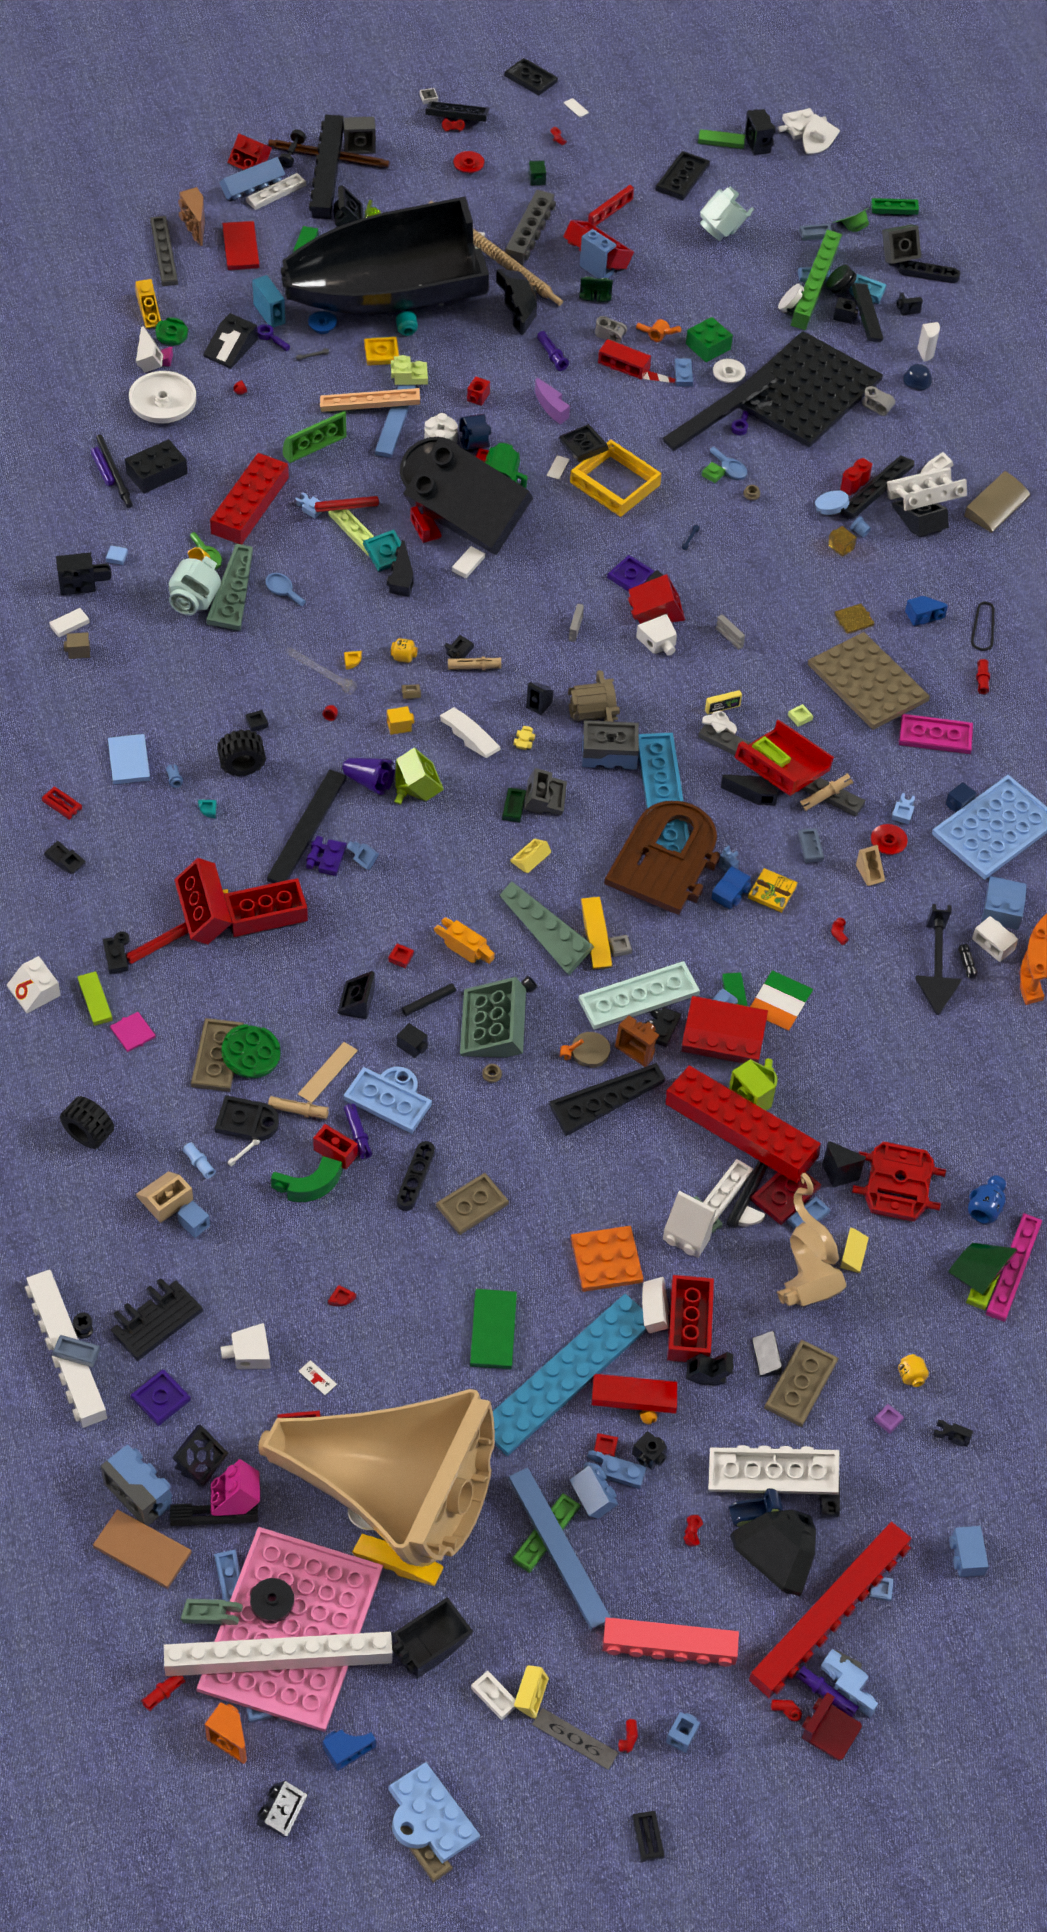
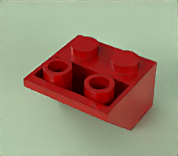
M238 133L227 163L243 170L267 161L272 147Z

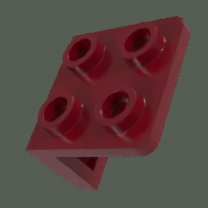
M827 1692L823 1699L819 1697L813 1707L816 1710L812 1717L808 1715L804 1721L802 1728L805 1730L802 1739L837 1761H842L860 1732L862 1724L833 1706L835 1697Z

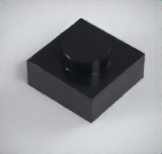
M263 710L245 715V720L251 732L269 727Z

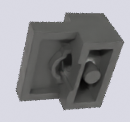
M535 768L528 778L524 809L539 814L547 811L562 815L564 812L567 781L553 778L552 772Z

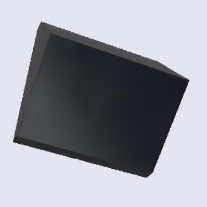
M370 971L345 982L338 1014L367 1019L375 990V972Z
M828 1141L822 1165L832 1187L858 1181L861 1177L866 1157Z

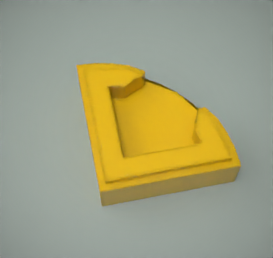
M362 651L344 652L346 670L352 669L360 663Z

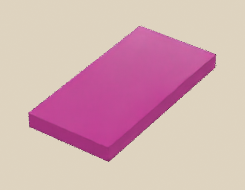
M903 714L901 715L899 745L971 754L973 723Z

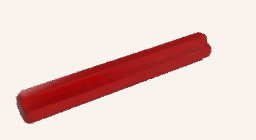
M377 496L320 501L316 502L314 507L316 512L374 507L379 505V499Z
M186 921L127 953V961L132 964L189 933Z

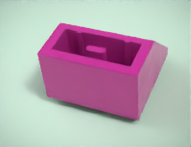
M241 1459L234 1465H230L221 1476L216 1477L211 1483V1514L213 1516L246 1514L260 1502L259 1471Z

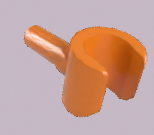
M583 1039L570 1046H561L560 1057L564 1055V1060H570L571 1052L584 1043Z

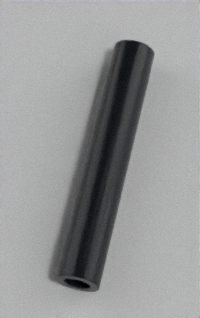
M450 983L402 1007V1012L405 1016H408L456 992V988L453 983Z

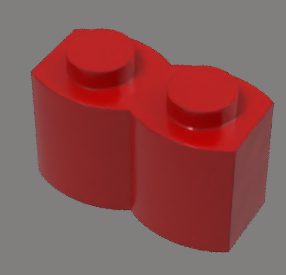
M865 458L858 459L853 467L844 471L840 490L848 495L855 494L859 487L869 482L873 464Z

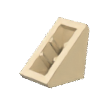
M878 845L859 850L856 867L866 885L870 886L885 881Z

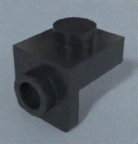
M900 293L896 304L902 315L921 313L923 303L921 297L905 298L904 293Z
M461 635L458 636L452 645L448 643L444 645L447 650L446 654L451 659L465 658L475 647L473 642Z

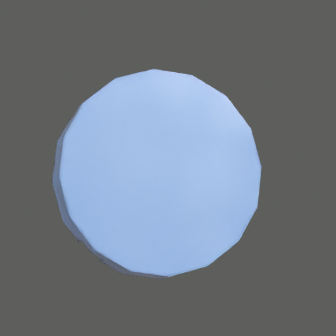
M843 491L826 492L816 499V510L821 511V514L824 515L837 514L841 512V509L844 508L845 510L848 507V495Z

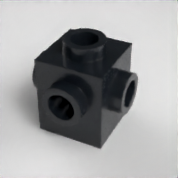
M647 1431L634 1444L632 1455L637 1458V1461L642 1466H647L652 1470L656 1465L660 1466L666 1460L667 1446L661 1438L655 1437Z

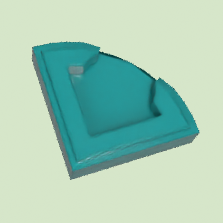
M198 800L201 813L209 818L216 819L217 800Z

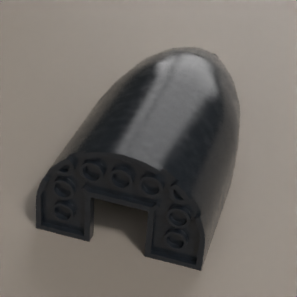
M465 196L384 212L336 227L291 253L282 260L283 267L280 268L282 285L286 290V300H292L323 310L349 314L407 311L481 296L489 291L488 269L482 249H475L473 243V220Z

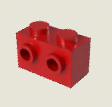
M326 1124L313 1137L314 1151L324 1157L341 1161L342 1168L345 1170L358 1156V1143Z

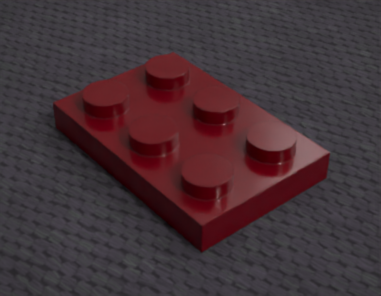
M777 1172L751 1196V1201L778 1224L782 1225L796 1212L794 1204L796 1190L799 1188L808 1189L805 1180L804 1184H802L801 1179L798 1183H795ZM807 1172L806 1174L810 1177L814 1190L812 1195H802L803 1204L821 1188V1184Z

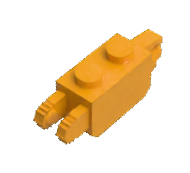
M444 917L441 922L447 929L438 924L434 928L436 934L445 939L444 943L448 948L469 962L475 963L477 959H481L490 964L494 960L495 953L487 945V939L458 920L453 922Z

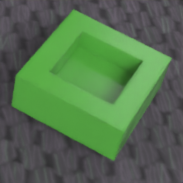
M713 462L702 471V476L713 483H716L725 474V469Z

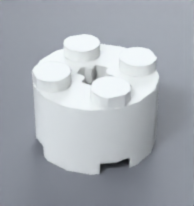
M439 413L425 422L424 439L444 437L457 443L458 424L454 419L448 417L447 414Z

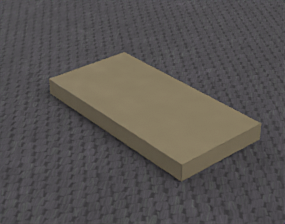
M205 1018L191 1087L231 1092L234 1072L224 1063L221 1047L226 1034L231 1029L243 1025V1022Z
M801 1339L767 1400L764 1409L803 1427L839 1358Z

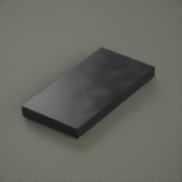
M429 101L425 115L486 122L489 115V107Z
M682 151L658 182L655 190L683 201L709 167L710 161Z

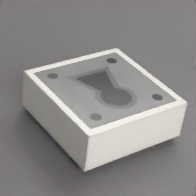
M434 88L420 90L423 104H428L429 101L438 102V96Z

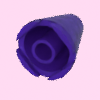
M348 758L342 765L346 776L378 795H384V791L391 788L395 776V770L392 769L394 762L389 759Z

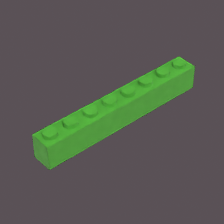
M830 230L826 231L804 286L802 297L795 308L791 326L803 330L807 329L837 253L842 234Z

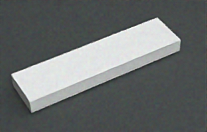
M296 173L246 197V202L257 210L306 186V181Z
M738 1159L734 1161L703 1202L716 1209L713 1224L753 1172V1168Z

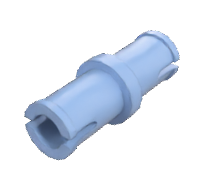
M192 1142L186 1144L183 1147V1152L189 1157L194 1168H198L206 1179L214 1176L216 1170L209 1164L207 1157L200 1153Z

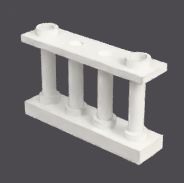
M946 467L888 481L887 492L890 500L899 497L904 498V510L907 511L967 496L966 479L953 482L951 480V469Z

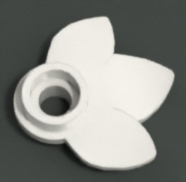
M722 711L713 712L712 715H706L702 719L703 724L712 725L717 733L726 729L728 732L736 734L737 728L735 724L729 721L726 713Z

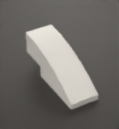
M664 1277L643 1283L644 1326L649 1333L669 1329V1308Z

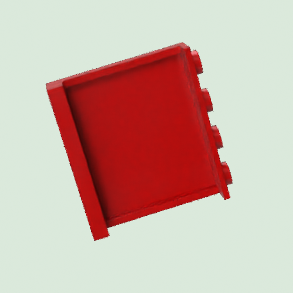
M779 719L776 721L775 728L751 744L748 745L744 741L740 742L734 757L789 796L829 772L834 759L832 755ZM765 736L791 758L790 763L780 767L755 750L752 745Z

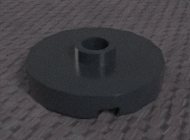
M267 1578L260 1581L253 1588L250 1595V1607L257 1618L259 1617L267 1623H277L284 1620L293 1609L294 1593L291 1586L285 1581L278 1578ZM273 1596L276 1600L269 1601L268 1598Z

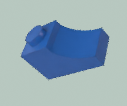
M341 1729L338 1732L333 1731L325 1736L324 1741H322L323 1750L336 1771L376 1748V1739L372 1732L362 1736H351L344 1733Z

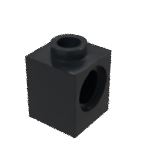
M839 297L835 306L833 320L852 324L853 319L857 318L859 312L856 308V301Z

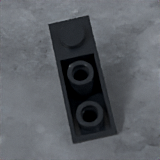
M402 540L400 547L396 549L395 556L397 558L396 561L392 562V575H389L387 578V586H389V593L410 597L414 585V574L405 541Z
M722 775V789L757 805L776 806L778 787L762 776Z

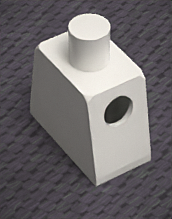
M667 614L638 625L636 637L652 653L657 654L664 651L669 656L675 652L674 646L676 645L677 634Z
M264 1323L232 1333V1345L220 1347L222 1359L235 1357L237 1369L271 1368Z

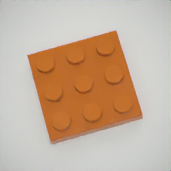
M631 1226L571 1234L572 1247L583 1292L643 1283L644 1278Z

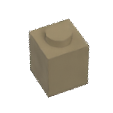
M88 632L67 634V641H64V652H68L69 659L90 658Z

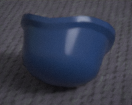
M914 364L905 373L903 381L908 387L926 390L931 386L932 377L927 366Z

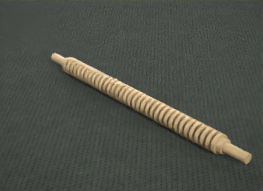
M473 229V243L476 247L481 248L485 254L506 270L521 272L531 285L536 288L537 293L541 297L549 298L559 306L562 305L563 300L552 293L553 291L550 286Z

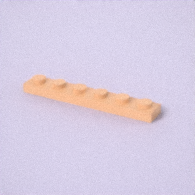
M420 388L320 396L321 412L420 405Z

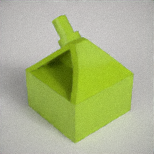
M415 747L396 759L395 787L397 789V796L394 801L396 804L401 805L404 797L407 795L428 801L444 790L433 762Z
M770 1058L765 1059V1065L763 1066L750 1059L734 1069L731 1074L729 1089L764 1110L770 1109L778 1081L772 1067L773 1060Z

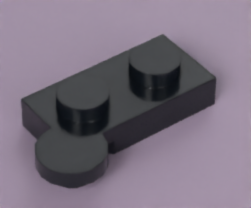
M124 931L116 933L114 939L111 937L103 939L109 974L129 971L124 946L129 943L130 937Z

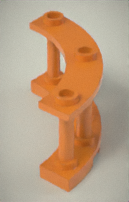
M1047 914L1040 919L1033 929L1027 951L1021 963L1019 973L1020 990L1026 1005L1043 1001L1045 997L1040 980L1047 978Z

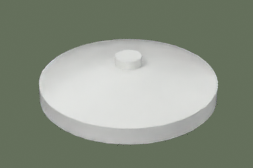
M156 371L140 377L133 383L129 391V402L134 413L140 418L154 423H170L186 417L194 409L196 390L193 383L179 373Z

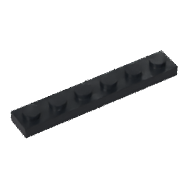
M900 455L849 499L848 507L845 510L844 508L841 509L840 514L854 519L887 490L888 481L900 479L913 468L914 460Z

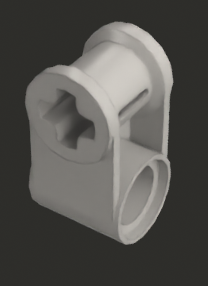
M605 316L598 317L595 335L605 340L621 342L622 336L627 332L626 325Z
M873 386L865 389L862 405L879 415H887L895 404L893 396Z

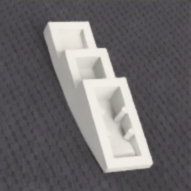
M453 707L440 715L441 722L452 727L453 734L462 738L465 746L483 757L488 758L501 750L500 746L478 724L458 709Z

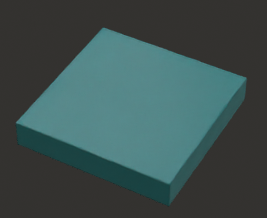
M395 530L363 541V545L378 572L390 568L392 562L396 561V549L400 547L401 541Z

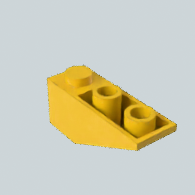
M152 279L136 281L135 291L145 328L156 327L161 319Z

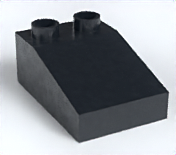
M442 437L438 439L403 493L412 507L417 506L420 513L427 515L434 521L495 555L498 554L533 500L529 490Z

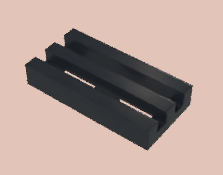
M649 1811L633 1814L632 1819L641 1862H646V1860L652 1861L656 1858L664 1859L665 1855L656 1812ZM647 1817H651L658 1850V1852L655 1853L653 1850ZM641 1818L649 1854H645L639 1819Z

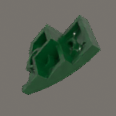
M971 1243L951 1266L948 1273L983 1296L991 1283L996 1280L1003 1268L1011 1261L1017 1249Z

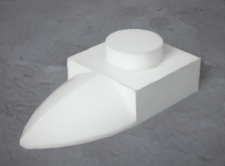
M942 452L930 460L923 467L921 473L946 467L951 468L954 466L953 461Z

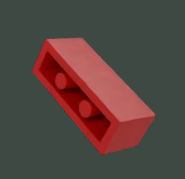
M607 339L599 350L598 363L642 380L650 369L651 355Z

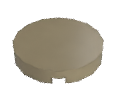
M585 1032L574 1039L572 1045L580 1039L584 1041L583 1044L572 1051V1056L579 1065L596 1068L607 1062L610 1055V1044L603 1035L596 1032Z

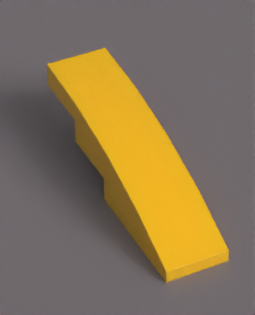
M600 897L581 898L585 935L587 936V941L594 946L590 952L592 969L612 967Z
M361 1534L352 1551L355 1557L381 1564L384 1569L395 1571L399 1577L435 1586L444 1569L443 1565L437 1562L424 1567L407 1564L386 1541L365 1534Z

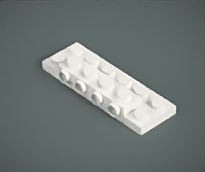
M739 1445L737 1448H710L709 1492L765 1493L767 1488H773L778 1493L839 1495L840 1452L839 1450H814L813 1447L807 1446L801 1447V1449H792L789 1446H781L780 1449H771L769 1446L750 1448L745 1445Z

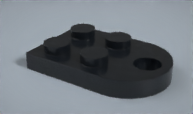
M225 1095L214 1129L216 1133L263 1141L276 1133L279 1127V1117L276 1110L266 1103ZM265 1121H272L274 1123L270 1127L263 1125Z

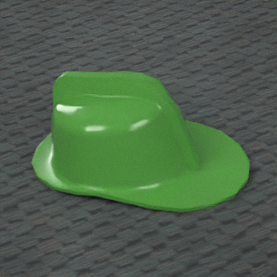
M867 209L833 223L842 221L848 230L853 232L860 231L869 225L866 214Z

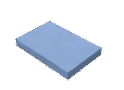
M144 734L108 738L113 785L150 781Z

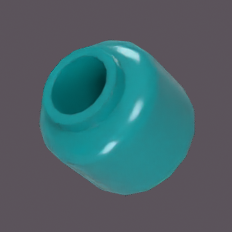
M404 311L397 316L396 324L400 334L411 336L417 331L418 323L414 313Z

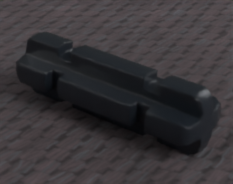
M961 944L958 951L961 955L964 969L967 970L965 971L968 978H975L978 972L976 967H974L975 963L971 952H969V945Z

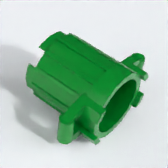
M498 443L495 447H491L486 456L485 463L516 483L517 479H521V482L518 484L526 488L528 476L518 472L520 464L519 452H516L513 446L507 443Z

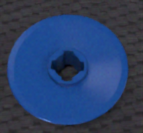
M318 311L309 316L308 324L317 333L326 334L336 326L337 318L330 312Z

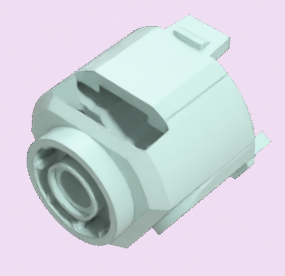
M731 186L727 187L724 191L718 189L700 211V216L703 218L700 224L719 241L723 237H728L730 234L733 235L748 216H751L754 210L751 207L747 212L735 201L739 193Z
M207 556L202 561L192 558L183 559L169 581V603L181 614L194 615L199 610H207L220 588L221 580L218 573L214 570L217 563Z

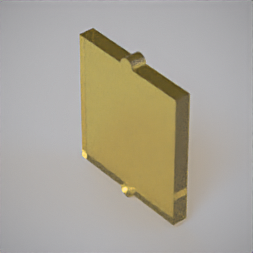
M862 603L834 612L839 625H842L847 634L874 626L875 624L870 617V613L866 611Z

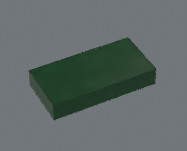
M508 787L502 820L520 823L526 790Z

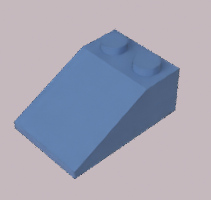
M990 876L981 922L991 916L994 920L999 921L1003 927L1018 930L1023 917L1027 884Z

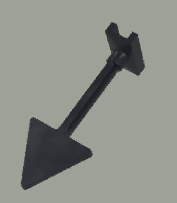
M932 904L926 921V927L935 930L934 977L917 975L915 980L936 1015H939L960 985L961 979L945 978L942 976L943 930L946 928L951 915V905H948L946 910L936 909V904Z

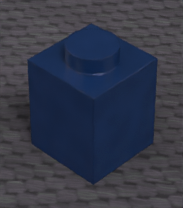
M962 782L948 793L945 805L956 813L975 799L976 792Z

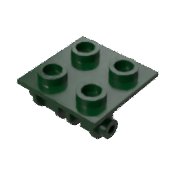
M590 276L581 277L579 298L590 301L592 294V301H594V294H597L598 302L599 294H601L600 302L611 301L613 280L608 278L595 279Z

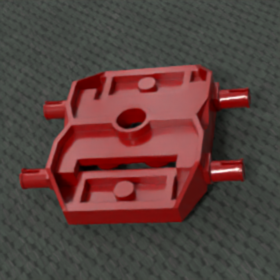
M883 1141L871 1153L859 1151V1154L866 1157L865 1161L871 1163L868 1184L865 1187L853 1184L852 1193L865 1196L871 1213L915 1222L925 1209L940 1211L941 1203L929 1201V1186L931 1175L945 1177L946 1169L935 1167V1164H933L934 1160L927 1150ZM901 1174L905 1177V1180H898L895 1175ZM877 1190H881V1191H884V1192H886V1193L901 1194V1195H904L905 1197H915V1198H917V1200H912V1199L902 1198V1197H898V1196H893V1195L878 1193Z

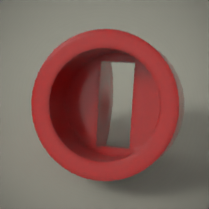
M242 380L234 384L233 390L237 395L247 393V388Z
M334 705L325 707L322 712L323 717L328 721L335 720L338 715L337 707Z

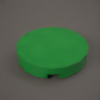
M170 317L158 322L155 335L165 345H180L188 337V328L182 320Z

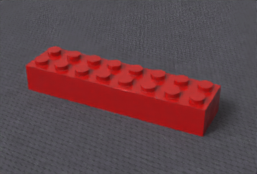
M690 1065L666 1091L665 1104L795 1183H798L801 1179V1174L806 1173L819 1158L820 1142Z

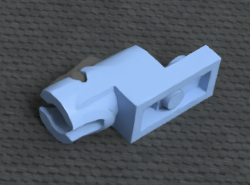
M832 1649L823 1661L820 1669L825 1671L833 1680H838L834 1686L835 1690L858 1705V1710L871 1717L878 1703L872 1695L861 1691L868 1680V1675L861 1670V1663Z

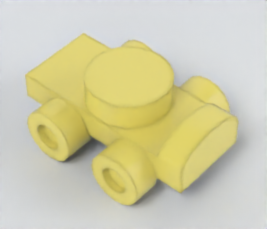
M523 726L521 731L518 730L516 734L518 739H514L513 745L523 750L531 749L533 742L529 741H534L535 734L532 733L533 728Z

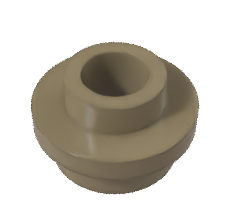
M748 485L744 489L743 495L748 500H757L760 497V490L756 485Z
M488 1064L483 1069L482 1076L485 1081L495 1083L501 1079L502 1071L498 1065Z

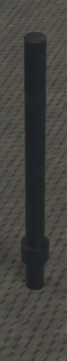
M97 435L96 439L117 484L120 498L124 500L127 508H131L133 504L130 499L129 490L124 486L103 436Z

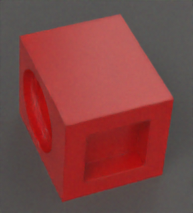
M475 376L467 388V401L482 406L490 394V381Z

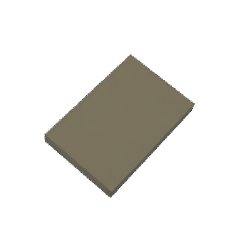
M483 1173L436 1203L438 1210L459 1235L509 1205L508 1199L486 1173Z

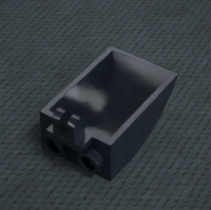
M446 1597L392 1633V1650L410 1674L414 1673L419 1678L453 1654L469 1638L473 1630L450 1599Z

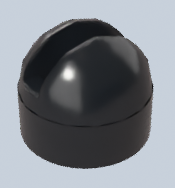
M530 976L525 977L521 982L526 988V992H532L538 987Z

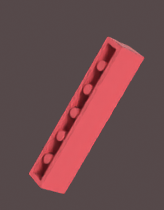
M606 1617L602 1651H607L611 1655L626 1653L632 1657L652 1656V1658L658 1660L673 1658L678 1662H685L687 1660H693L699 1664L712 1662L728 1667L735 1665L737 1661L739 1631Z

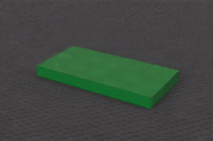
M476 1289L470 1367L512 1369L517 1291Z

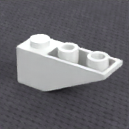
M143 326L139 335L136 363L144 372H148L162 367L163 354Z

